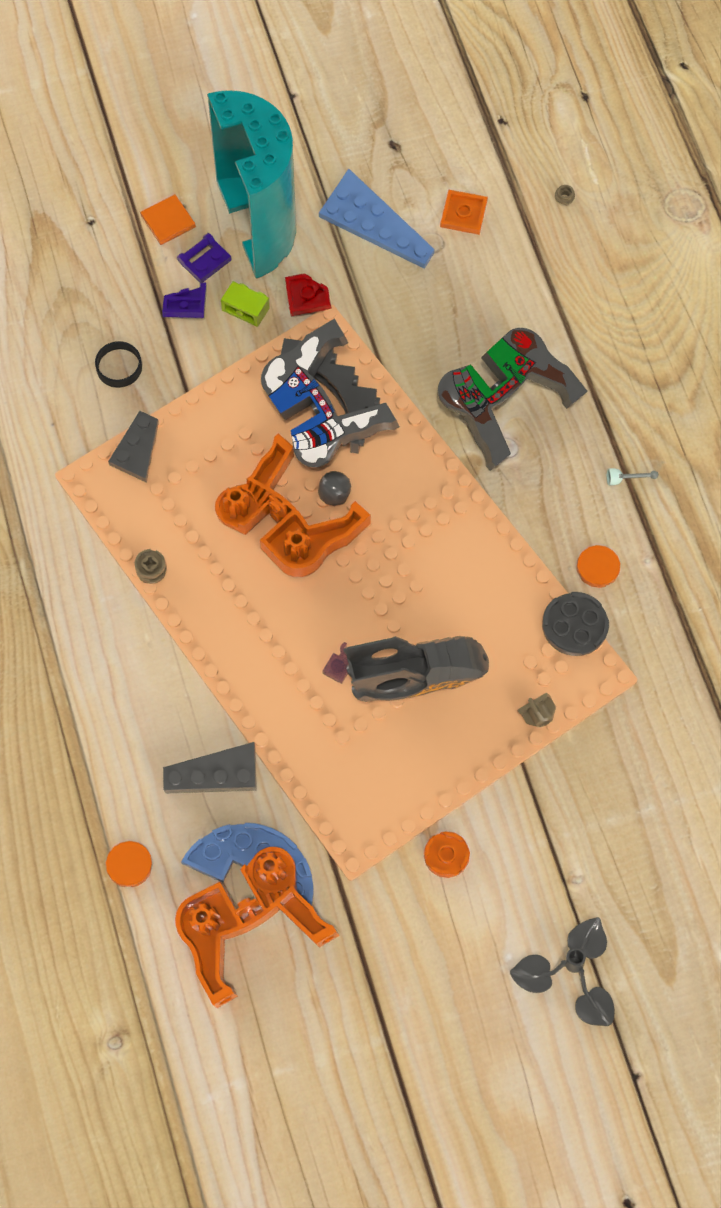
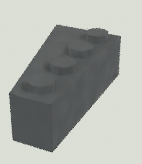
M255 742L163 767L164 792L169 794L256 791Z

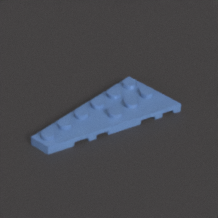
M350 169L347 170L319 212L320 218L424 269L434 255L435 249Z

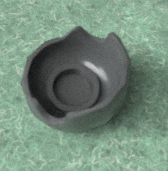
M338 471L326 473L321 478L318 487L320 499L326 504L333 506L343 504L351 491L350 479Z

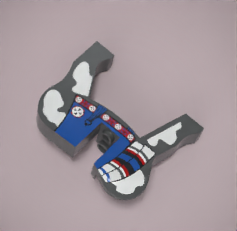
M335 318L306 335L293 350L276 356L269 361L261 374L262 387L284 420L289 419L310 405L316 414L314 417L291 430L294 453L297 459L308 467H320L327 464L333 458L341 443L345 446L350 442L368 438L377 432L396 430L400 427L387 403L338 416L326 392L313 378L331 349L348 344Z

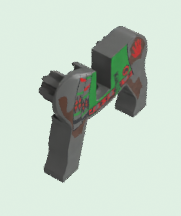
M527 328L510 330L481 357L499 379L493 386L489 387L471 364L447 372L438 384V396L442 404L446 408L466 416L464 420L467 422L476 444L481 448L485 456L486 467L489 471L511 454L492 409L510 397L526 379L558 392L566 409L588 392L570 368L552 356L542 338Z

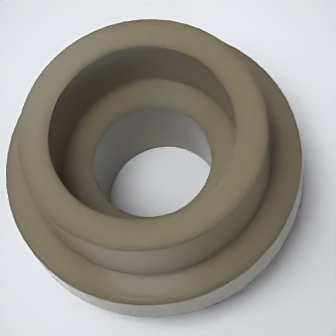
M561 185L555 192V199L561 204H570L575 199V192L571 186Z

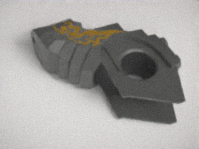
M395 636L343 649L349 664L346 667L347 672L352 677V693L358 700L364 702L399 700L441 689L458 688L483 677L489 670V658L482 645L477 640H474L473 637H447L440 640L419 642L415 646ZM384 649L398 650L397 653L388 657L372 658L374 653Z

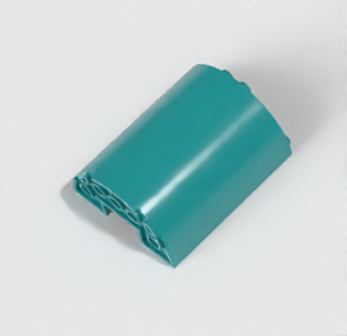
M232 90L208 93L216 182L229 214L249 208L252 239L243 241L242 246L257 279L272 272L289 255L296 235L294 159L291 129L283 114L270 102L257 95Z

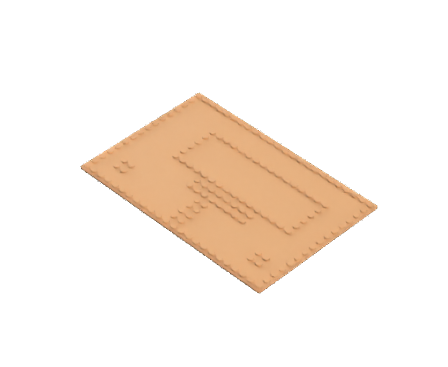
M331 305L332 309L318 311L152 413L150 416L157 418L159 425L148 469L147 483L109 465V459L128 429L56 472L55 477L248 743L255 742L257 756L345 877L352 881L637 683V677L606 639L597 650L582 656L567 655L551 646L543 632L542 621L544 612L554 598L568 594V592L337 308ZM335 318L348 341V344L344 346L334 347V353L337 354L336 364L355 367V375L359 376L358 386L377 389V397H380V404L387 403L400 427L396 430H383L365 438L364 446L359 448V454L350 453V443L345 446L341 443L333 458L327 464L320 467L303 465L294 453L293 459L274 490L286 498L300 512L308 525L345 516L349 512L351 504L355 501L371 514V524L347 546L337 549L328 555L315 572L303 577H293L285 574L261 550L260 539L279 523L270 516V513L245 535L224 525L218 519L215 511V502L220 493L228 487L231 488L247 483L246 478L253 473L261 458L270 450L274 437L278 433L293 446L291 430L316 415L310 405L289 419L284 420L263 389L261 374L269 361L281 355L284 338L302 341L306 335ZM317 381L329 397L337 415H344L345 411L337 398L325 385ZM330 471H338L345 474L351 483V491L346 501L336 506L326 504L320 499L318 494L321 478ZM143 550H157L163 555L166 564V574L161 581L153 584L144 583L137 576L134 562L137 555ZM395 636L415 646L419 642L440 640L447 637H473L474 640H477L482 645L489 658V670L483 677L458 688L441 689L399 700L364 702L358 700L352 693V677L347 672L346 667L349 664L343 649ZM384 649L374 653L372 658L388 657L397 653L398 650ZM548 693L556 705L552 722L543 727L527 724L523 716L519 714L518 709L528 704L529 698L535 700L541 695Z

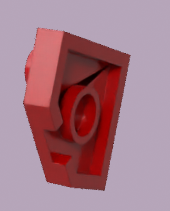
M305 273L285 277L291 317L332 309L327 286L317 283Z

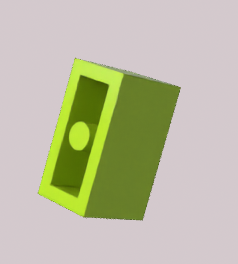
M232 281L221 299L222 311L258 327L270 309L269 297L262 292L249 289L245 284H238Z

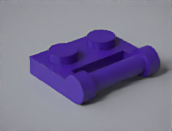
M210 233L205 234L203 239L187 252L177 256L179 263L200 283L206 281L232 260L231 255L215 241ZM209 246L211 248L193 263L189 261L205 247Z

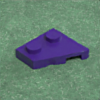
M206 282L200 283V287L193 290L185 288L177 293L165 295L162 310L163 317L204 318Z

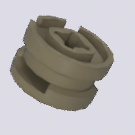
M146 549L137 555L134 563L137 576L141 581L153 584L164 578L166 564L163 555L159 551Z

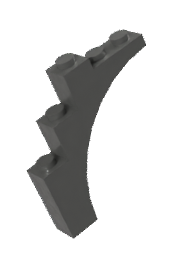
M284 338L281 354L293 350L300 344L301 340ZM334 348L331 349L313 378L325 385L333 393L343 407L345 414L379 405L380 397H377V389L359 387V376L355 375V367L336 364L337 354L334 353ZM365 438L350 442V453L359 454V448L364 446Z

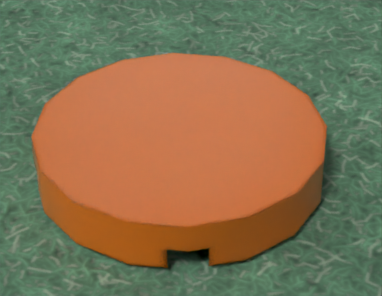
M595 545L582 551L577 561V572L584 583L591 587L602 588L615 582L619 575L621 564L613 550L606 546Z
M445 831L434 835L425 846L424 859L426 866L439 877H455L462 873L469 863V847L463 837L454 832Z
M121 842L114 846L107 856V873L111 880L119 886L136 887L145 882L151 874V855L146 847L138 842Z

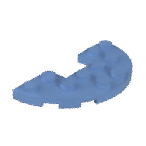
M245 823L230 826L229 824L212 830L210 834L199 839L188 850L181 861L182 865L223 883L233 863L242 867L244 864L247 866L260 850L267 847H279L287 851L295 862L298 893L311 906L313 903L312 874L306 858H304L296 844L288 837L264 825Z

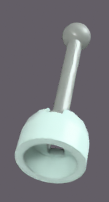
M608 468L606 477L607 484L610 486L620 484L623 478L651 477L656 479L659 474L657 471L623 474L619 469Z

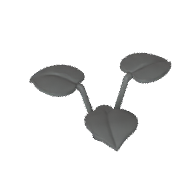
M599 917L586 920L571 930L567 940L570 950L567 953L566 960H562L554 970L550 971L549 961L541 955H529L510 970V975L516 984L532 993H542L550 989L552 986L550 976L555 975L563 967H566L572 973H579L582 990L585 995L580 996L575 1004L578 1017L590 1025L610 1026L612 1024L615 1009L610 994L601 987H594L588 992L583 969L586 957L589 959L598 958L605 952L607 947V937Z

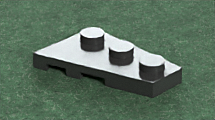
M139 411L109 459V465L147 483L148 469L159 425L158 419Z

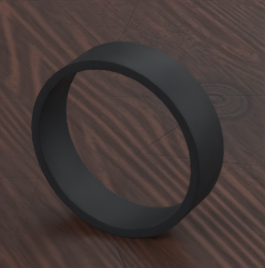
M115 341L106 344L98 351L95 358V367L98 377L103 383L111 387L121 388L131 385L139 378L142 372V361L140 353L133 345L123 341ZM113 350H127L138 358L137 369L132 375L124 379H110L99 370L101 359Z

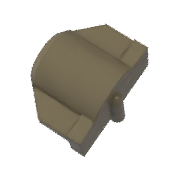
M545 693L535 700L529 698V703L518 709L519 714L523 716L527 724L543 727L552 722L556 705L551 696Z

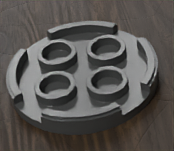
M571 592L554 598L548 604L544 612L542 627L547 641L556 650L571 656H582L592 653L603 644L609 630V619L602 604L596 598L582 592Z

